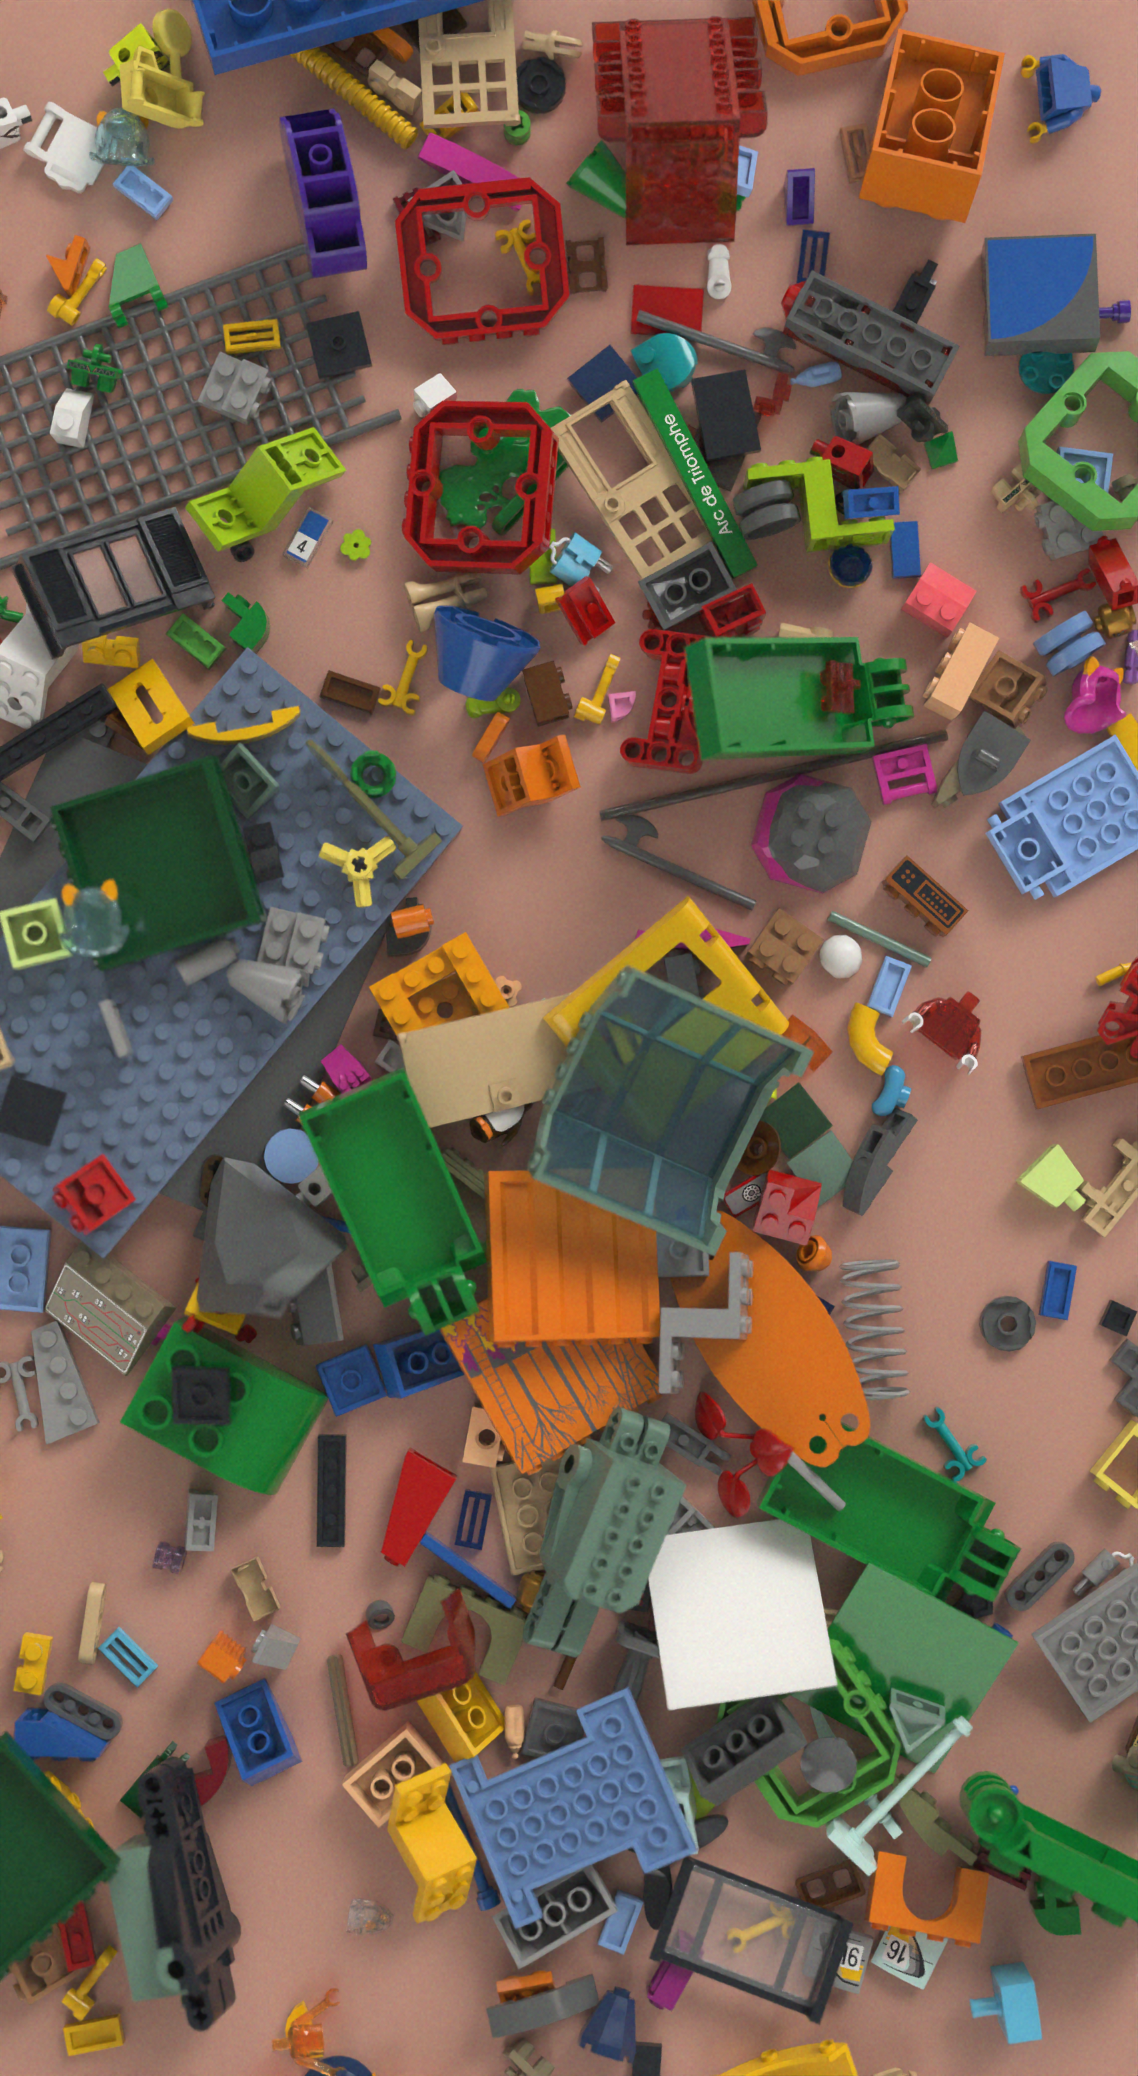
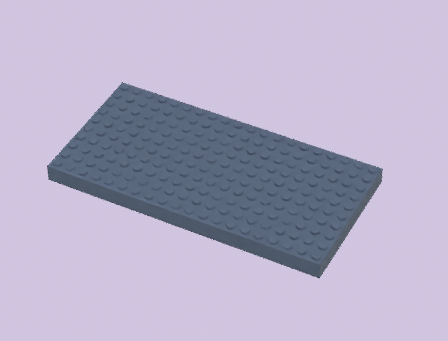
M248 647L194 709L190 717L195 723L192 726L215 722L217 733L272 723L271 711L299 706L300 717L286 729L268 738L242 744L279 784L280 791L248 819L232 803L252 871L253 867L243 828L271 822L284 877L257 884L267 919L270 907L324 918L326 919L325 925L330 926L326 943L320 942L318 953H323L320 970L314 969L313 975L309 974L308 987L302 986L301 994L305 995L294 1018L291 1021L287 1020V1024H284L229 984V978H227V971L230 965L189 986L186 985L174 961L222 936L111 971H100L99 967H96L93 963L91 952L94 950L91 940H88L84 934L83 924H85L83 914L76 907L75 898L70 906L65 905L62 898L64 885H71L66 874V870L69 869L67 861L64 862L30 904L57 899L67 928L73 957L16 970L12 966L5 935L3 934L0 938V1027L7 1047L15 1058L13 1065L0 1070V1109L11 1076L67 1092L51 1147L0 1133V1175L103 1259L109 1255L385 923L391 912H394L463 828V825L396 771V781L391 791L382 797L370 799L407 838L410 837L416 844L434 832L442 841L402 880H398L392 874L393 869L404 857L398 850V845L394 842L396 850L378 862V868L373 871L374 879L370 880L372 905L363 908L356 907L353 882H349L348 875L341 872L342 867L320 858L319 852L324 843H329L347 852H350L351 849L359 851L363 847L367 850L385 836H390L354 800L345 785L339 782L322 766L309 751L305 742L311 739L319 745L341 768L349 781H351L350 770L353 762L364 752L371 749ZM186 729L167 742L136 779L209 755L218 757L221 764L236 745H217L190 738ZM377 766L367 767L363 772V780L370 786L379 785L383 780V772ZM358 859V863L356 861L352 862L355 866V872L360 873L361 869L363 871L367 869L364 866V860ZM267 922L225 934L227 940L233 938L241 952L236 955L238 960L258 961ZM109 999L116 1003L134 1052L133 1056L124 1059L118 1057L99 1002ZM104 1154L136 1200L85 1236L82 1231L77 1233L69 1222L72 1216L67 1209L61 1210L55 1204L52 1195L55 1193L52 1189L89 1162Z

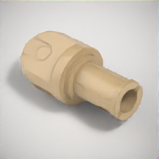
M552 30L549 35L525 31L524 38L534 42L523 40L524 50L546 52L548 58L553 60L557 56L579 58L582 54L580 51L559 47L560 44L583 47V43L579 39L560 36V32L557 30Z

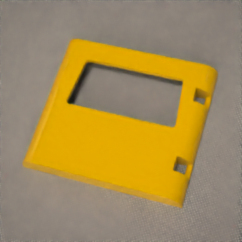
M689 896L684 898L543 1017L545 1022L567 1047L572 1037L576 1038L580 1030L578 1024L583 1013L589 1011L591 1005L616 978L620 970H623L626 965H630L645 972L677 944L683 942L720 979V984L703 998L704 1000L780 1035L789 1026V1021ZM705 929L712 936L706 942L699 936ZM758 994L763 1001L756 1007L751 1000ZM694 1005L662 1032L661 1035L703 1053L733 1021L701 1006ZM742 1026L712 1058L740 1070L775 1040ZM595 1027L579 1059V1063L613 1102L633 1058L626 1064L620 1065ZM657 1039L655 1042L652 1041L619 1110L645 1142H652L661 1137L697 1061H699L697 1066L706 1063V1061ZM647 1048L635 1057L622 1085L626 1091ZM706 1065L680 1120L732 1076Z

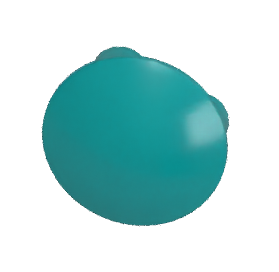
M1032 352L1022 355L1019 362L1021 380L1034 392L1041 394L1056 393L1074 373L1072 353L1055 354L1051 352Z

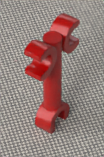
M1083 569L1076 576V579L1041 593L1043 585L1038 579L1033 582L1036 589L1034 593H1030L1026 585H1023L1020 588V593L1023 598L1028 600L1032 608V620L1035 623L1040 621V616L1038 615V610L1040 609L1046 612L1048 618L1053 615V608L1047 602L1078 589L1082 591L1091 590L1096 585V582L1086 584L1082 579L1083 576L1091 572L1090 569Z

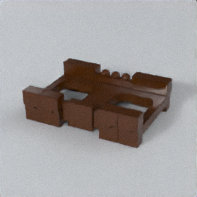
M598 237V240L578 242L565 240L566 255L570 268L568 278L571 295L582 292H607L604 237ZM593 246L594 259L584 261L577 259V247ZM594 272L597 278V285L594 287H580L579 274Z

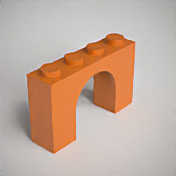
M874 1850V1860L877 1869L870 1875L864 1920L872 1922L871 1928L888 1931L889 1926L898 1927L899 1934L916 1937V1931L927 1933L926 1939L943 1942L944 1937L955 1939L954 1945L971 1948L972 1943L980 1944L989 1873L956 1867L952 1898L948 1908L934 1919L923 1920L917 1918L909 1911L903 1899L902 1887L907 1857Z

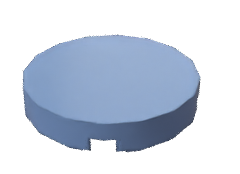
M288 1128L280 1130L270 1138L265 1146L264 1161L266 1168L274 1178L281 1182L291 1184L302 1182L318 1166L319 1161L307 1134L301 1129Z

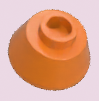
M813 1235L809 1237L807 1246L799 1245L796 1253L798 1266L804 1271H822L830 1265L832 1250L824 1238L819 1235Z

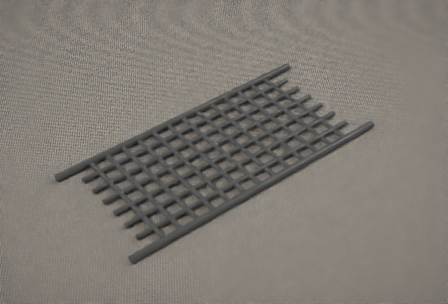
M304 243L165 294L164 297L168 306L179 302L184 315L183 319L173 323L165 324L162 313L158 311L153 299L122 310L130 326L133 338L117 344L114 343L109 330L110 327L116 325V322L112 315L0 356V371L6 384L0 387V395L9 392L15 411L0 416V424L18 418L25 436L6 442L0 428V453L2 452L8 467V471L0 473V482L12 478L18 496L0 502V510L21 503L28 521L5 529L6 533L10 536L31 528L37 544L0 558V570L16 565L22 553L130 522L231 484L247 462L242 448L258 442H261L262 445L269 443V438L285 432L287 436L294 434L293 429L311 422L326 444L332 446L402 419L399 410L396 409L350 427L344 410L362 404L366 400L364 395L341 403L335 385L356 377L355 371L343 373L333 378L327 377L324 378L325 381L309 387L305 386L299 369L315 364L314 356L296 362L290 344L309 338L306 323H310L306 309L327 302V298L324 294L305 302L301 299L296 284L312 279L311 273L309 271L293 277L287 261L306 254ZM281 264L286 280L268 287L262 270ZM255 273L261 290L242 296L236 280ZM230 283L235 299L217 306L211 289ZM289 287L296 305L277 312L271 294ZM204 292L210 309L191 315L185 299ZM264 297L271 315L255 321L278 319L281 347L284 348L290 365L271 372L264 354L273 350L247 352L238 356L229 354V356L241 361L258 357L261 367L269 370L273 380L270 391L274 400L261 404L260 413L277 407L283 425L265 432L258 416L256 420L252 419L258 435L239 441L232 424L237 421L225 415H222L223 419L204 426L198 411V407L202 405H199L198 399L194 401L188 382L204 376L208 378L213 368V365L210 366L204 347L223 341L225 346L224 323L220 313L238 306L244 322H251L252 320L245 303ZM153 312L159 328L140 335L134 318ZM299 312L305 331L287 337L280 319ZM213 316L220 334L200 340L194 322ZM187 325L194 343L175 350L169 332ZM249 330L248 333H256V331ZM102 331L108 347L104 348V354H111L116 368L124 370L123 377L120 380L127 397L108 404L104 392L97 390L98 375L91 373L92 382H89L88 387L79 386L73 388L67 370L70 368H67L68 362H63L58 349L59 346L77 340L82 357L77 359L91 362V359L83 357V351L87 349L83 337ZM247 331L231 332L230 336H236ZM162 335L169 353L150 360L143 342ZM137 345L143 363L124 369L118 351ZM51 350L57 366L38 373L32 357ZM197 350L203 369L185 375L178 357ZM26 360L31 376L12 382L7 366ZM172 360L178 378L159 385L153 367ZM146 370L153 388L134 394L127 376ZM293 372L299 390L280 397L274 379ZM60 373L65 388L84 392L95 389L101 407L91 410L90 419L105 414L111 432L92 439L88 429L84 448L75 446L66 448V445L57 443L59 452L41 458L35 440L50 434L54 415L51 405L58 403L63 393L48 398L41 380ZM34 383L41 401L22 408L16 389ZM181 385L187 404L169 410L162 392ZM328 388L334 406L315 412L309 394ZM156 395L162 413L143 420L137 401ZM302 397L309 415L290 422L283 404ZM130 404L136 423L118 429L111 411ZM44 408L50 426L32 433L25 415ZM191 411L197 429L178 435L172 417ZM337 413L343 430L324 436L319 419ZM165 420L172 438L153 445L146 427ZM226 426L232 444L213 451L207 433ZM140 430L146 448L127 455L121 436ZM200 436L207 454L188 461L181 442ZM114 439L120 458L102 464L95 446ZM28 443L34 461L15 467L9 449ZM175 445L181 464L162 470L156 452ZM89 449L95 467L76 474L70 455ZM235 451L241 468L222 474L216 458ZM149 455L156 473L137 480L130 462ZM63 458L69 477L50 483L44 465ZM210 461L215 478L197 484L191 467ZM124 465L130 483L111 489L105 471ZM37 468L44 486L25 493L19 474ZM184 470L190 487L171 494L165 477ZM98 474L104 492L86 499L79 481ZM159 480L164 497L146 503L140 487ZM73 484L79 502L60 509L53 490ZM133 490L139 506L120 513L114 496ZM47 493L53 512L34 518L28 500ZM107 499L113 516L94 522L89 506ZM82 509L88 525L69 532L63 516ZM56 519L62 535L43 542L37 525Z

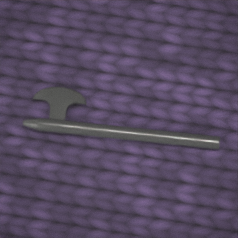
M639 310L636 319L638 322L780 372L793 373L795 371L794 367L776 358L781 348L786 347L796 350V344L793 339L779 330L772 328L755 330L753 335L765 342L764 352L760 353Z
M624 814L616 819L627 827L628 833L624 841L610 836L601 837L613 849L752 911L755 906L756 900L636 847L643 836L648 835L658 839L656 828L642 817Z

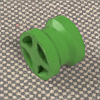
M519 110L520 125L505 126L504 124V136L513 145L525 144L531 135L530 118L521 110Z

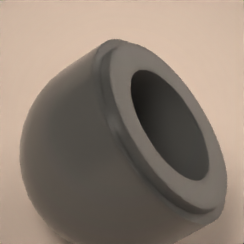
M376 1600L367 1607L366 1619L371 1628L383 1629L394 1621L395 1615L388 1602ZM387 1614V1618L384 1621L375 1620L376 1616Z

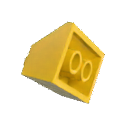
M465 1654L428 1676L411 1691L454 1762L475 1757L505 1729L504 1716Z

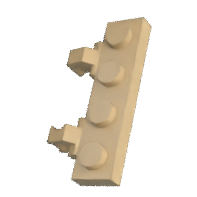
M1118 1137L1112 1144V1147L1120 1150V1154L1124 1156V1159L1121 1161L1124 1166L1107 1187L1101 1186L1098 1190L1093 1188L1088 1181L1084 1180L1077 1188L1089 1198L1085 1204L1090 1208L1081 1220L1104 1238L1138 1197V1142L1136 1141L1130 1145L1123 1138L1120 1139Z

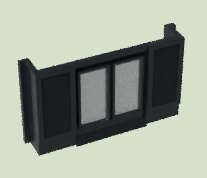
M176 507L68 541L58 542L22 553L17 565L11 567L52 660L62 657L67 647L199 604H202L204 610L215 606V595Z

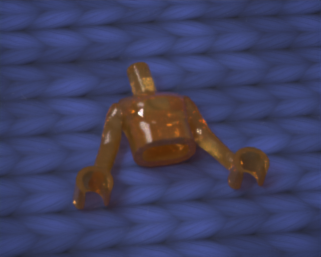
M336 1988L328 1990L323 2001L296 2018L288 2030V2037L272 2039V2052L289 2050L290 2057L295 2064L313 2069L327 2076H335L337 2071L346 2070L343 2067L335 2069L317 2060L307 2058L315 2055H324L322 2023L303 2025L314 2019L329 2006H337L340 2002L331 2003L328 1995L331 1992H339V1990Z

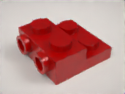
M104 1154L89 1162L52 1189L55 1193L52 1195L55 1204L61 1210L67 1209L72 1216L69 1219L71 1226L77 1233L82 1231L85 1236L136 1200Z

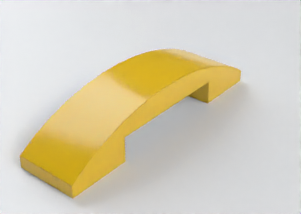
M299 706L271 711L273 722L217 733L215 722L187 727L190 738L205 743L217 745L246 744L268 738L286 729L300 717Z

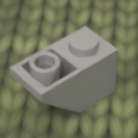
M271 1624L267 1631L262 1629L251 1650L256 1653L252 1662L286 1670L301 1638Z

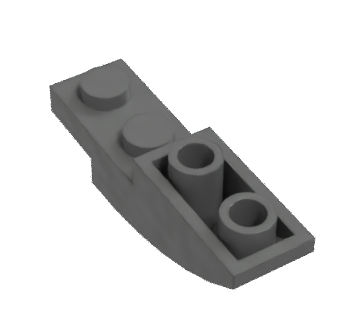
M894 1108L881 1127L872 1124L855 1155L848 1174L842 1205L845 1209L863 1216L893 1172L887 1166L918 1121L912 1114Z

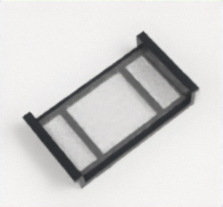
M686 1856L682 1861L649 1959L658 1963L661 1960L667 1961L804 2014L809 2021L820 2025L854 1923L838 1913L701 1860Z

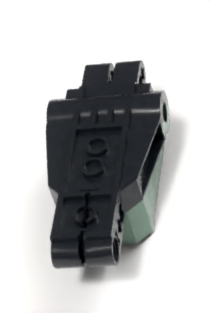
M170 1757L143 1774L139 1779L138 1802L144 1814L145 1834L134 1835L114 1850L121 1860L116 1867L118 1873L108 1882L133 2002L181 1995V2005L185 2009L189 2025L196 2031L204 2032L235 2003L236 1992L230 1965L235 1960L233 1947L239 1942L241 1925L235 1914L231 1912L211 1841L206 1832L193 1767L187 1768L186 1763L179 1757Z

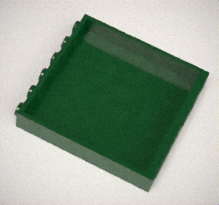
M209 755L50 807L52 812L50 822L53 829L58 831L61 841L58 843V848L61 856L64 859L66 858L69 868L66 870L68 881L78 890L75 904L85 920L83 931L86 938L91 940L94 950L91 952V957L94 965L99 967L100 971H111L267 922L218 757ZM113 880L118 890L117 900L112 901L101 889L106 881Z
M7 1731L0 1735L1 1982L10 1973L11 1970L8 1967L13 1962L17 1961L20 1964L32 1952L30 1947L36 1941L41 1944L54 1932L51 1928L58 1921L62 1924L74 1914L75 1910L73 1907L81 1901L85 1904L97 1892L95 1887L101 1881L106 1884L118 1873L116 1867L121 1860L116 1852Z

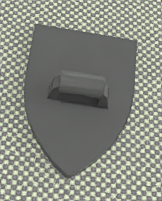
M983 711L966 738L959 754L957 771L963 796L984 792L1004 780L1012 771L1031 740L991 714Z

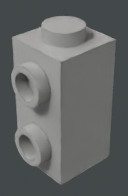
M685 949L668 952L669 957L664 958L667 982L703 999L705 997L703 986H698L696 975H700L698 958L693 959L692 953L685 954ZM670 993L671 1004L678 997ZM687 1001L677 1013L688 1011L696 1004Z

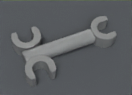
M32 1355L25 1356L20 1361L13 1363L0 1362V1367L6 1370V1375L0 1378V1383H5L12 1378L19 1417L15 1422L18 1432L24 1430V1419L30 1420L32 1428L38 1427L39 1423L36 1415L30 1413L23 1376L32 1377L37 1374L36 1370L28 1371L25 1368L27 1361L34 1360Z

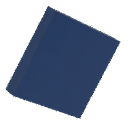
M608 345L567 378L569 384L586 405L607 394L624 380H627L635 395H638L632 384L633 380L637 379V377L611 345ZM607 404L594 412V415L602 423L615 412L610 404Z

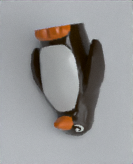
M534 1102L473 1117L469 1122L472 1136L483 1143H487L507 1134L500 1145L502 1147L505 1146L517 1135L524 1115L532 1108Z

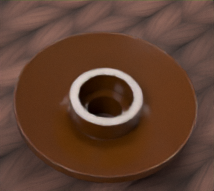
M763 1121L758 1122L737 1165L741 1172L758 1176L770 1171L777 1163L781 1152V1141L778 1132L772 1125ZM762 1145V1151L759 1154L758 1149Z

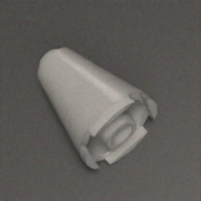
M841 392L835 394L832 402H836V409L831 410L832 426L835 435L859 445L902 423L903 421L897 417V409L905 406L906 398L901 393Z
M239 959L236 963L233 962L227 971L229 984L284 1024H287V1020L291 1021L298 1012L305 995L301 994L302 986L308 987L309 973L305 970Z

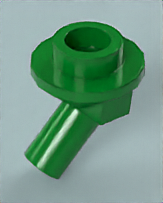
M0 596V618L19 623L24 613L7 610L9 598L8 596L3 598Z

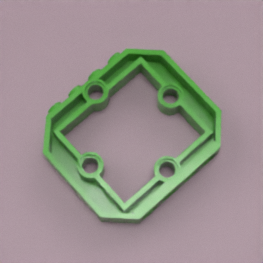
M1129 351L1091 353L1025 427L1021 434L1018 445L1022 474L1026 480L1091 531L1131 529L1138 521V484L1120 503L1095 483L1097 471L1092 464L1081 461L1071 465L1045 444L1060 426L1070 428L1077 424L1087 406L1085 397L1100 380L1130 403L1128 407L1129 417L1138 423V358ZM1076 478L1081 479L1084 483L1077 481Z
M829 1639L837 1681L836 1687L844 1698L845 1711L850 1716L859 1720L877 1749L856 1761L857 1772L853 1781L845 1789L838 1792H822L812 1788L798 1796L778 1765L754 1781L779 1819L819 1828L892 1784L901 1748L900 1734L894 1718H890L885 1711L887 1706L880 1694L875 1695L869 1687L871 1682L867 1674L863 1670L859 1671L855 1666L854 1662L856 1660L851 1650L847 1646L843 1648L839 1641ZM791 1692L777 1695L780 1699L787 1698L791 1694ZM860 1695L865 1701L856 1704L851 1700V1697ZM753 1698L720 1703L716 1724Z

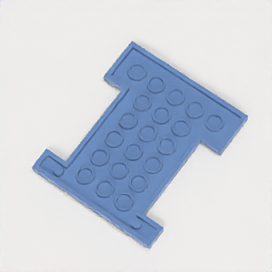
M629 1687L576 1710L587 1737L495 1777L487 1779L478 1755L449 1765L516 1929L542 1918L543 1913L533 1889L630 1847L634 1848L644 1874L695 1853L698 1850Z

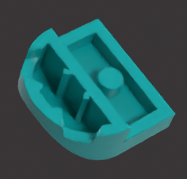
M671 333L655 335L630 350L642 376L658 368L670 393L679 387L685 388L691 382L695 367L698 364L694 347L684 338Z

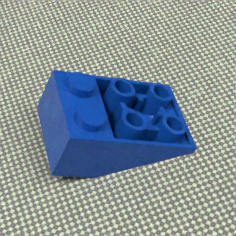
M27 1708L15 1721L14 1740L32 1760H38L40 1757H51L52 1761H65L68 1757H79L80 1761L91 1762L95 1761L96 1758H100L110 1744V1739H101L49 1711L47 1708Z

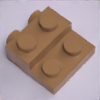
M998 650L978 678L968 698L990 710L994 717L1016 729L1019 723L1025 724L1032 713L1030 707L1035 700L1040 702L1045 697L1048 688L1046 687L1047 682L1043 674Z
M778 908L747 954L751 956L749 961L762 970L764 967H767L774 972L772 977L783 985H786L787 982L792 985L824 939Z
M57 1924L51 1927L54 1932L43 1943L40 1944L36 1941L30 1947L32 1952L20 1964L15 1961L8 1967L11 1970L8 1975L13 1973L18 1982L13 1985L20 2001L26 1998L29 2005L81 1974L79 1969L68 1972L60 1930Z

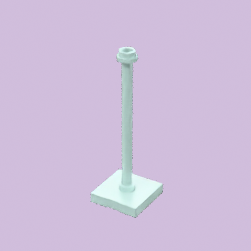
M960 1716L952 1721L955 1726L856 1828L850 1827L840 1816L825 1823L827 1837L868 1876L877 1869L874 1860L873 1847L865 1841L864 1836L963 1734L966 1737L971 1734L970 1731L973 1727L964 1717Z

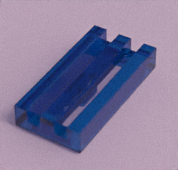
M803 229L796 284L808 279L803 278L808 237H812L808 277L815 268L818 238L823 239L819 274L825 276L829 232Z
M465 1489L455 1545L482 1550L492 1499L491 1493L486 1494L480 1491ZM469 1497H472L475 1500L467 1541L461 1540ZM480 1499L486 1501L478 1543L472 1542Z

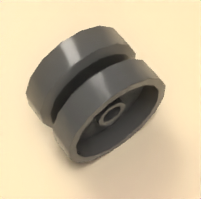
M787 480L768 482L750 488L733 498L732 502L736 515L745 517L739 525L744 539L754 540L775 535L794 527L801 521L798 506L789 503L794 497L791 482Z

